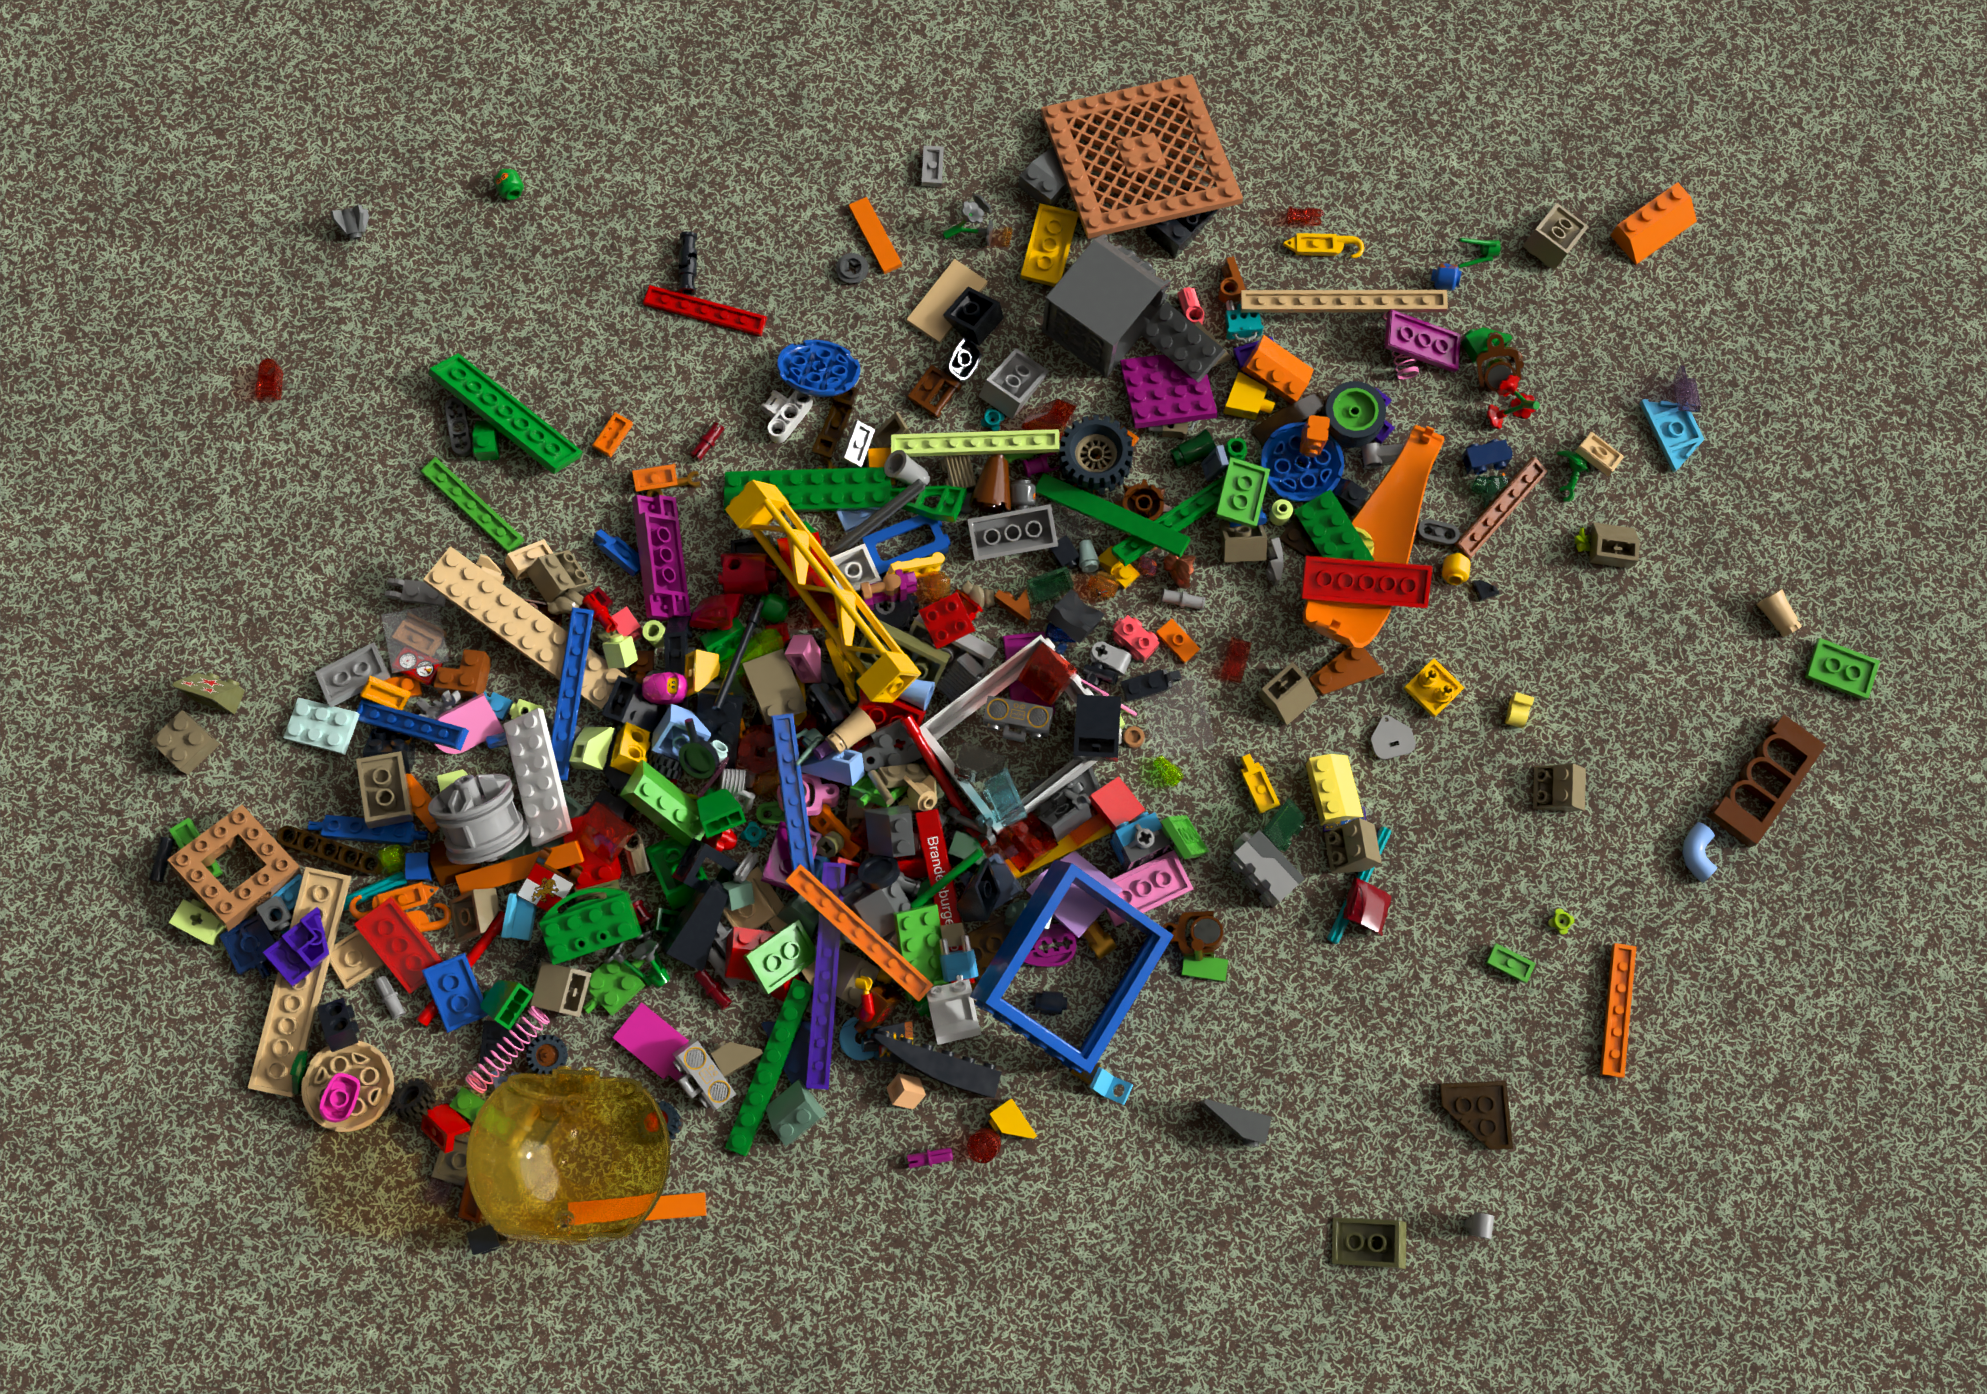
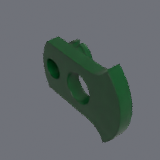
M301 1050L293 1062L290 1075H292V1094L298 1095L301 1092L302 1079L306 1074L308 1051Z

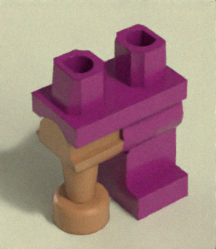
M897 569L895 574H886L883 581L869 584V582L860 583L862 600L870 610H874V604L884 601L895 602L900 599V602L905 601L907 594L917 592L915 573L913 571L903 574L902 569Z

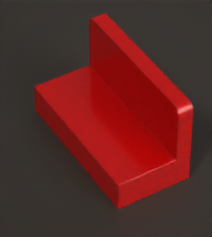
M447 1103L435 1106L432 1110L428 1109L427 1112L429 1114L427 1116L422 1115L421 1130L444 1153L453 1151L456 1135L470 1131V1125Z

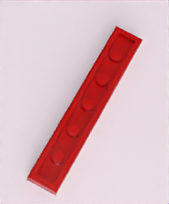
M649 285L643 301V305L760 337L767 321V316L652 285Z

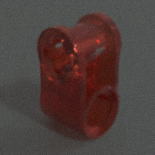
M264 359L259 364L255 388L257 399L275 398V400H281L283 370L273 359ZM271 368H275L272 373L268 374Z

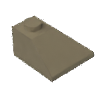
M496 888L474 889L449 901L456 944L463 943L486 931L499 911V899Z

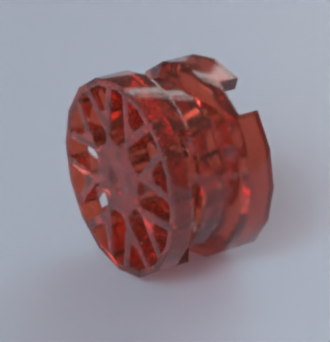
M990 1128L977 1130L967 1142V1152L970 1158L978 1163L992 1161L999 1153L1001 1147L999 1135Z

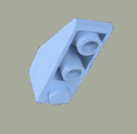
M849 749L844 750L841 754L833 751L822 760H818L814 755L801 765V772L853 786L865 775L862 753Z

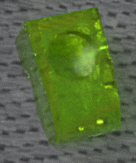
M396 844L379 850L381 863L384 868H387L388 874L405 869L406 858L403 847Z

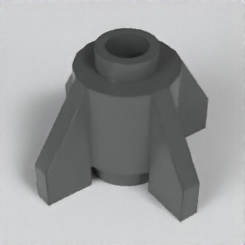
M357 205L342 211H330L332 220L345 237H349L350 240L362 238L369 220L368 209H363L362 205Z

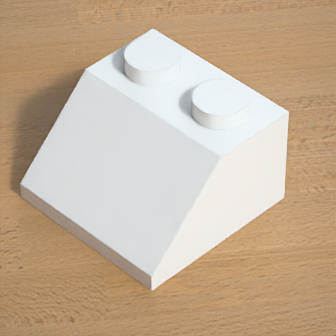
M865 543L831 557V560L856 592L860 591V583L869 582V584L881 581ZM829 570L833 582L839 589L844 590Z

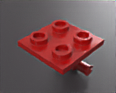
M957 592L945 598L941 597L939 601L918 610L937 649L976 631Z

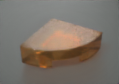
M1005 226L1002 246H1010L1013 233L1012 227Z

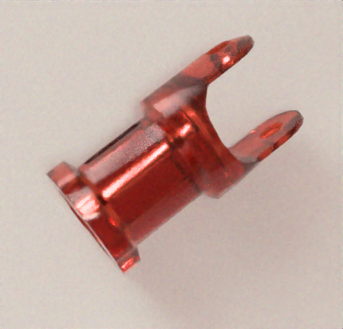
M1288 206L1286 223L1291 224L1293 222L1303 223L1305 226H1319L1322 221L1318 217H1322L1324 211L1312 207L1298 209Z

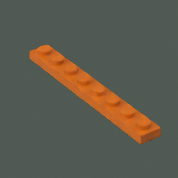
M801 864L785 880L918 1002L933 987V984Z

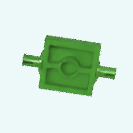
M868 773L850 787V795L859 798L856 801L858 807L861 806L863 808L868 802L882 807L890 806L886 804L869 778ZM909 786L887 789L895 801L908 790Z
M636 958L631 964L639 968L646 961L644 959L637 960ZM615 959L607 964L603 963L591 974L587 989L590 991L592 999L583 1008L589 1014L596 1006L600 1005L613 1016L646 985L636 973L623 963L620 964Z

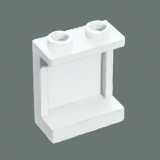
M969 979L942 986H934L926 993L938 1045L981 1035L974 1000L970 997L972 988Z

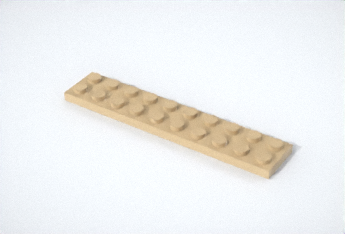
M450 546L425 576L423 582L560 681L568 632ZM588 648L581 697L601 711L608 701L618 675L625 678L627 675L617 668H608L607 661Z
M309 867L305 868L290 929L298 924L300 919L318 907L329 955L293 988L278 972L248 1085L249 1089L295 1097V1094H292V1075H290V1071L297 1054L301 1050L307 1051L351 876Z

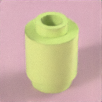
M1284 499L1277 500L1269 512L1270 521L1278 526L1286 524L1293 512L1291 503Z

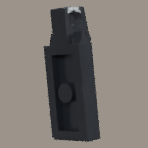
M1167 669L1121 681L1120 684L1126 702L1130 703L1166 692L1173 687L1172 683L1180 681L1182 677L1179 670L1168 673Z

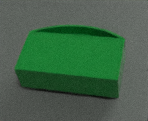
M610 887L588 888L570 894L556 903L539 922L553 965L642 935L629 893L625 890ZM595 892H604L607 895L605 899L583 901L573 905L563 913L558 912V908L577 896Z

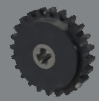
M913 593L907 594L905 601L900 602V599L895 602L884 601L874 604V610L871 611L878 620L903 632L905 630L910 631V624L914 621L913 617H917L919 614L916 609H919V603H914L918 600L917 595L911 596ZM883 605H887L888 611H883ZM858 608L857 613L868 626L870 622Z

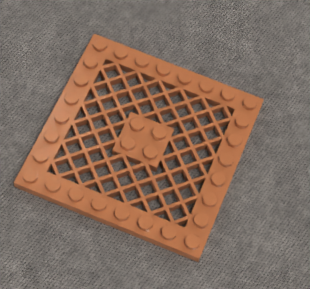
M1192 74L1041 107L1042 118L1087 239L1238 205L1243 202V196ZM1169 103H1173L1177 105V108L1174 109L1168 105ZM1151 107H1154L1159 111L1155 113L1150 111L1149 109ZM1134 111L1139 113L1140 115L1137 118L1131 115L1130 113ZM1163 112L1171 115L1170 119L1161 116ZM1113 115H1115V116H1117V117H1119V118H1121V119H1120V121L1118 122V121H1116V120H1114V119H1111V118H1112ZM1148 117L1152 119V122H1146L1143 118ZM1178 118L1180 120H1183L1184 122L1183 124H1179L1174 120ZM1096 119L1102 123L1098 126L1092 122ZM1125 121H1128L1133 123V126L1129 127L1124 123ZM1159 122L1165 125V127L1162 129L1155 125ZM1076 123L1078 125L1083 126V128L1079 130L1077 128H1074L1073 126ZM1106 125H1109L1113 127L1114 130L1110 131L1105 129ZM1140 126L1146 129V131L1143 133L1136 129ZM1172 128L1177 130L1178 132L1176 134H1173L1169 132L1168 129ZM1089 129L1094 131L1095 134L1092 136L1085 132ZM1120 130L1122 132L1127 133V135L1123 137L1121 135H1118L1117 133ZM1184 133L1190 136L1189 140L1180 137L1181 134ZM1100 134L1108 138L1106 142L1098 138ZM1163 137L1171 140L1170 144L1161 141ZM1083 139L1089 143L1086 146L1079 143V141ZM1113 140L1116 141L1115 146L1111 144ZM1178 143L1184 146V148L1181 150L1174 147V145ZM1097 145L1101 147V150L1092 149V146ZM1191 149L1197 153L1194 156L1187 153V150ZM1108 150L1114 153V155L1110 157L1104 153ZM1169 153L1178 156L1176 160L1167 157ZM1087 154L1095 158L1093 162L1085 158ZM1183 158L1189 161L1190 164L1187 166L1180 161ZM1099 160L1108 163L1106 167L1097 164ZM1166 164L1171 166L1169 170L1166 169ZM1196 164L1203 167V169L1199 171L1194 169L1193 166ZM1114 166L1119 168L1120 170L1117 173L1110 170V168ZM1175 169L1183 171V175L1174 173ZM1095 170L1101 174L1097 177L1092 175L1091 172ZM1156 173H1159L1165 177L1163 180H1161L1154 176L1156 175ZM1188 174L1197 178L1195 182L1186 178ZM1105 176L1114 179L1112 183L1103 180ZM1139 177L1145 180V183L1141 184L1135 180ZM1169 178L1178 182L1176 186L1168 183ZM1203 180L1209 183V186L1205 187L1199 183ZM1119 181L1125 184L1126 187L1123 189L1119 186H1116V184ZM1152 183L1158 186L1157 190L1148 187L1149 184ZM1183 184L1190 187V190L1187 192L1180 187ZM1101 186L1107 190L1103 193L1098 191L1097 188ZM1131 187L1139 190L1137 195L1129 191ZM1162 189H1165L1167 191H1170L1171 194L1167 196L1161 193ZM1111 192L1119 194L1118 199L1109 196ZM1143 193L1152 196L1150 201L1141 197ZM1125 197L1132 200V203L1129 205L1122 202ZM1107 202L1112 204L1113 207L1109 209L1104 207L1103 204Z

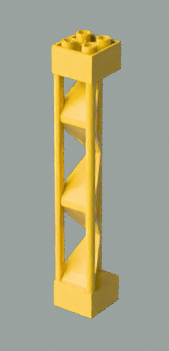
M756 480L748 482L744 486L743 491L730 501L729 506L725 509L738 528L750 530L834 639L861 675L856 682L870 701L893 703L921 675V672L907 654H904L789 506V502L775 485ZM782 511L785 512L797 529H792L782 516ZM775 519L780 527L769 526V524ZM764 530L787 534L793 572L762 533ZM811 547L820 557V559L823 561L826 567L830 570L833 576L837 579V581L840 583L844 590H841L836 586V584L833 582L830 576L819 564V562L811 553ZM809 564L827 587L805 585ZM807 590L827 592L834 595L840 633ZM858 608L861 610V612L864 614L867 620L871 623L874 629L878 632L881 638L885 641V643L888 645L891 651H887L884 648V646L877 639L874 633L870 630V628L867 626L864 620L860 617V615L857 613ZM855 624L874 649L852 646ZM854 651L880 655L881 657L867 670Z

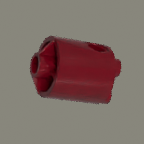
M768 553L721 554V566H723L722 572H719L718 580L719 584L723 585L724 594L769 595L772 593L773 585L779 581V568L777 565H773L772 558Z

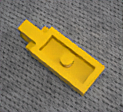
M1250 754L1242 756L1240 760L1244 768L1240 771L1259 814L1280 806L1263 766H1260L1259 762L1254 764Z

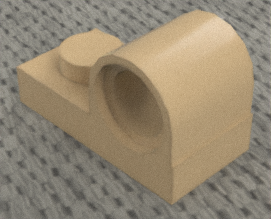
M543 539L508 553L505 563L515 579L522 580L528 576L526 572L538 557L553 554V552Z

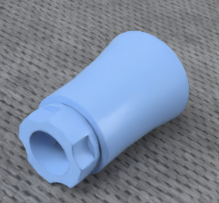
M916 679L898 699L913 704L925 711L931 701L935 682Z

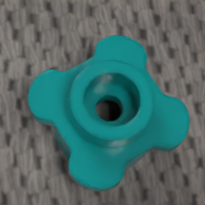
M989 408L985 412V417L981 419V425L991 428L992 431H998L1000 429L999 425L1001 421H1004L1005 416L1003 413Z
M752 821L748 824L745 831L741 832L740 836L742 840H747L751 847H757L759 841L766 837L767 832L765 829L757 826L756 822Z

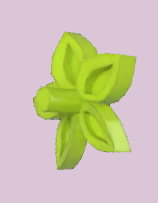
M1580 528L1579 535L1574 536L1578 552L1583 550L1590 551V543L1588 541L1591 539V535H1585L1584 528Z

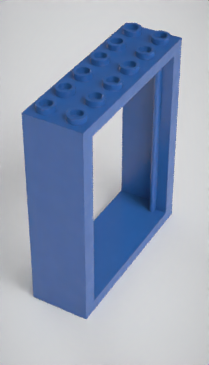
M1054 860L970 997L976 1001L975 1006L991 1013L992 1017L999 1022L1009 1025L1012 1031L1019 1035L1022 1034L1027 1038V1041L1043 1048L1045 1053L1061 1060V1063L1066 1067L1074 1069L1079 1073L1085 1071L1091 1074L1174 935L1073 863ZM1072 883L1148 936L1079 1050L1002 999L1006 989Z

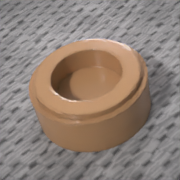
M1136 726L1127 728L1123 734V742L1129 748L1140 747L1145 739L1142 729Z

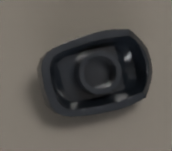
M969 338L958 340L949 352L944 372L956 381L967 380L977 368L982 357L977 345Z

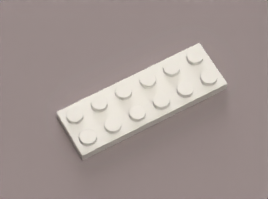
M537 708L504 723L526 822L529 827L531 843L535 847L573 832L544 711Z

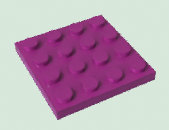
M1164 354L1120 360L1121 372L1135 429L1217 418V410L1207 374L1198 383Z

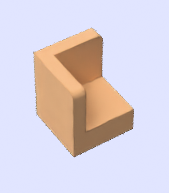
M900 1073L896 1075L886 1088L892 1105L914 1109L926 1095L921 1080L918 1077Z

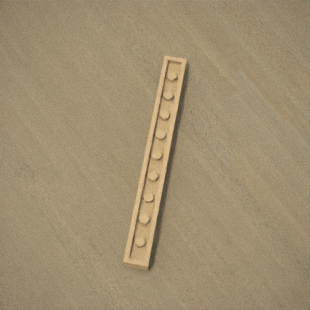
M1241 290V313L1388 312L1391 309L1398 312H1447L1448 310L1447 290Z

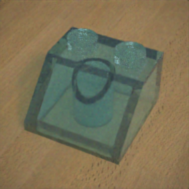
M1007 767L984 783L986 790L982 792L987 803L992 802L995 808L991 812L996 823L1001 822L1004 828L1027 818L1024 805Z

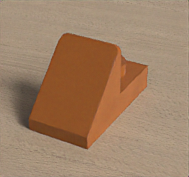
M999 589L994 595V602L1026 625H1029L1031 613L1027 589H1025L1017 601L1014 600L1015 597L1011 593L1003 592Z

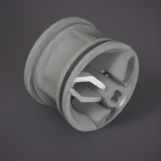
M478 774L476 777L473 775L462 776L442 790L429 803L428 810L430 815L435 819L436 824L442 827L445 834L444 844L446 855L450 862L455 864L492 862L504 856L526 838L529 833V827L527 822L523 820L521 813L515 808L513 802L514 794L511 789L512 782L508 776L504 774Z

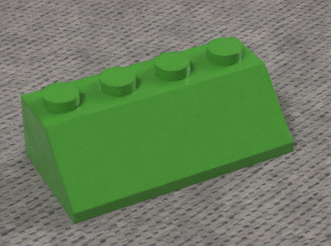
M640 760L620 796L683 846H689L693 838L701 841L705 832L700 821L697 803L648 763Z

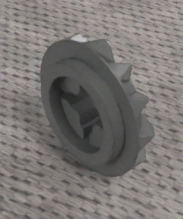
M848 253L838 260L836 272L842 282L845 281L851 285L866 279L869 267L863 256L857 253ZM849 263L856 268L855 275L852 271L848 272Z

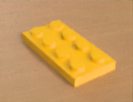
M1039 204L1020 279L1053 287L1056 286L1063 277L1079 216L1078 212Z

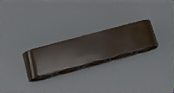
M283 826L277 832V840L281 844L299 852L369 876H378L384 870V862L380 858L357 848L293 826ZM293 832V839L287 842L286 836ZM314 839L313 847L307 849V842ZM334 846L335 852L331 856H327L328 848ZM355 853V860L348 863V856ZM375 860V868L368 870L369 862Z

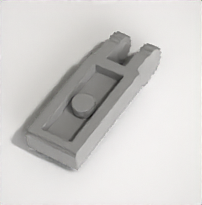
M389 578L387 581L388 585L403 587L402 593L385 591L384 596L387 598L399 599L402 602L445 607L446 598L425 582L406 579L404 581L396 578Z

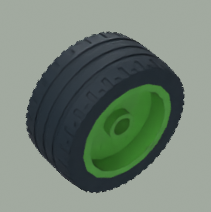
M1349 381L1338 385L1331 391L1323 405L1321 416L1330 419L1328 433L1340 446L1357 448L1368 444L1379 434L1385 422L1386 405L1379 391L1370 386V384Z

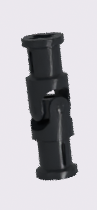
M685 231L680 233L681 249L679 250L678 268L680 286L678 293L694 295L696 294L695 278L697 277V250L695 249L697 234Z

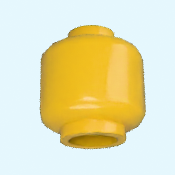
M1460 553L1447 556L1443 561V579L1451 585H1460L1466 582L1470 573V560Z

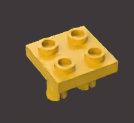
M1433 658L1403 689L1435 718L1465 687Z

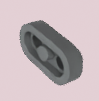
M1432 519L1423 520L1417 527V535L1421 540L1443 546L1454 545L1460 536L1456 526ZM1424 529H1429L1430 534H1426ZM1444 534H1449L1451 539H1446Z

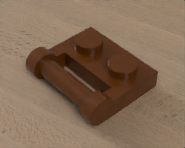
M931 365L910 392L908 399L938 419L942 414V409L954 393L959 392L962 386L959 382ZM943 385H948L949 388L935 406L930 404Z

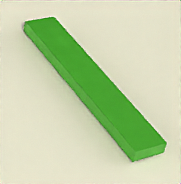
M436 457L420 471L507 553L513 552L524 541V538Z

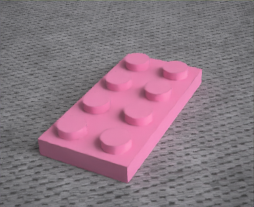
M1174 850L1111 879L1122 888L1118 896L1143 914L1193 890ZM1106 908L1114 927L1127 922L1109 908Z

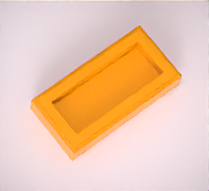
M372 676L368 677L360 692V696L398 710H403L411 694L407 690Z

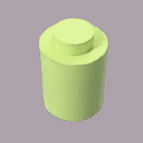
M656 620L647 622L643 627V636L655 648L664 647V632L666 628Z

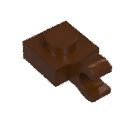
M636 650L638 660L631 664V672L637 673L636 682L643 684V679L646 675L654 670V651Z

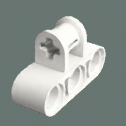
M775 390L771 392V397L765 404L762 403L760 408L773 418L768 424L769 437L773 442L782 443L789 437L813 405L812 396L795 390L788 399ZM802 397L808 399L806 402L803 403L798 401ZM788 413L795 414L793 418L785 417ZM775 429L783 430L780 434L773 433Z

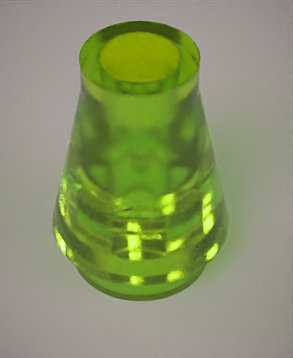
M1163 755L1153 762L1166 785L1169 784L1171 787H1174L1184 778L1182 769L1167 760Z

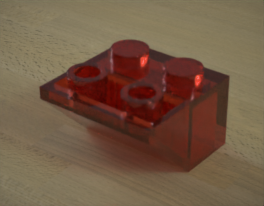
M1055 399L1033 408L1021 428L1026 430L1059 429L1060 443L1062 436L1065 435V430L1070 427L1077 406L1060 399Z
M1032 812L1008 824L996 836L995 842L1020 873L1033 867L1059 845Z

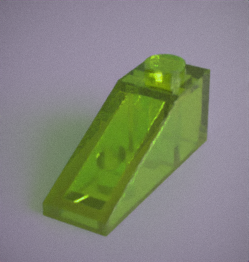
M776 628L763 630L750 639L736 675L745 672L742 663L780 649L784 650L782 636ZM735 652L720 664V671L724 677Z

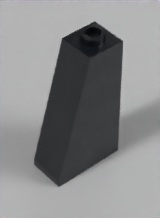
M705 878L702 880L660 944L666 954L700 971H703L728 898L727 893L723 890L724 886L714 879L711 882Z

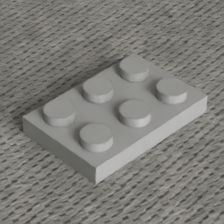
M374 642L315 671L330 707L359 694L369 676L382 681L390 678L389 672Z

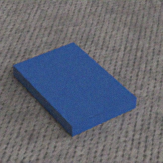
M465 953L422 970L447 1033L488 1016L480 1008V1004L484 999Z

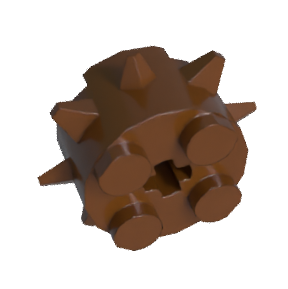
M1143 479L1141 485L1140 483L1131 487L1124 485V499L1114 502L1115 505L1152 521L1161 517L1163 513L1169 512L1172 508L1164 504L1163 494L1165 489H1158L1151 484L1149 486L1146 479Z

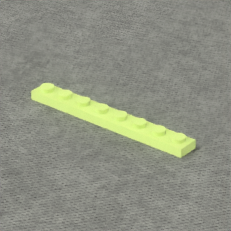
M1059 429L891 435V453L896 450H902L909 457L1060 452Z

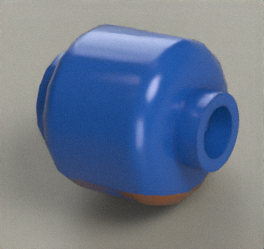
M1440 263L1437 269H1433L1431 281H1435L1434 286L1436 289L1453 291L1455 287H1459L1462 271H1459L1457 265Z

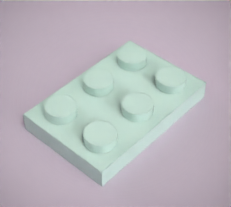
M298 697L283 738L345 755L360 714L355 711L335 706L330 707L327 704Z

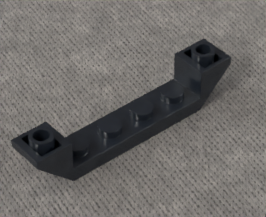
M691 616L669 618L664 632L665 673H678L685 677V655L688 654L687 638L692 637ZM690 696L685 697L682 703L674 705L690 711ZM666 704V710H668L670 704Z

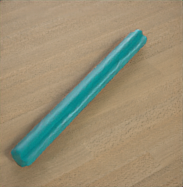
M1384 826L1379 829L1376 835L1380 855L1391 834V830ZM1375 867L1358 872L1356 878L1368 882ZM1346 899L1327 937V940L1334 944L1339 943L1349 920L1343 918Z
M398 872L348 894L343 911L349 909L351 900L358 895H361L362 899L357 901L356 905L374 898L379 893L406 884L405 874ZM290 927L282 931V935L289 931Z

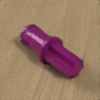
M943 1148L932 1151L927 1149V1152L908 1154L909 1169L926 1165L932 1167V1164L952 1161V1149Z

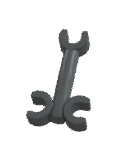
M1075 779L1067 785V788H1063L1062 791L1056 792L1051 796L1053 802L1059 807L1068 798L1078 811L1081 810L1080 806L1082 804L1091 803L1086 793L1078 795L1083 790V787Z
M951 807L946 811V814L952 816L948 819V823L951 825L959 823L980 832L981 834L978 835L979 842L982 843L987 840L989 847L996 842V837L992 833L993 829L990 828L993 825L992 818L989 817L985 821L983 814H980L974 821L961 815L960 811L955 807Z

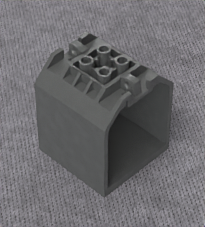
M1103 234L1090 243L1046 296L1042 332L1105 378H1108L1120 363V360L1125 357L1142 336L1140 332L1167 300L1168 294L1165 292L1170 287L1171 281L1169 279L1163 281L1156 277V270L1149 262L1139 259L1130 249H1125L1121 245L1114 246L1107 242L1108 236Z

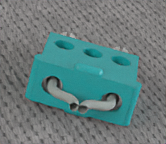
M1228 300L1226 302V339H1236L1243 341L1244 344H1249L1250 340L1262 335L1264 325L1261 323L1260 313H1241V304H1238L1237 310H1234L1233 301L1230 300L1229 303Z

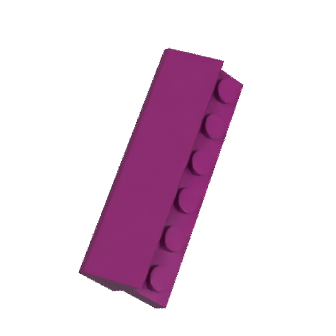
M636 495L632 497L646 616L647 618L659 619L660 622L669 621V618L691 616L676 498L658 495L654 498Z

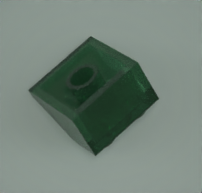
M1288 798L1263 829L1262 833L1279 851L1285 852L1292 844L1289 840L1292 835L1298 836L1305 827L1302 822L1306 817L1295 803Z

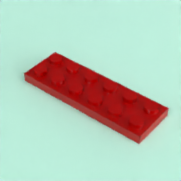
M1305 556L1300 598L1428 608L1433 566Z

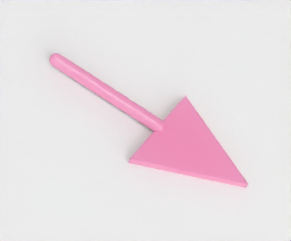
M1081 679L1082 683L1090 687L1098 694H1101V696L1109 695L1103 690ZM1121 704V709L1133 716L1137 715L1136 712Z

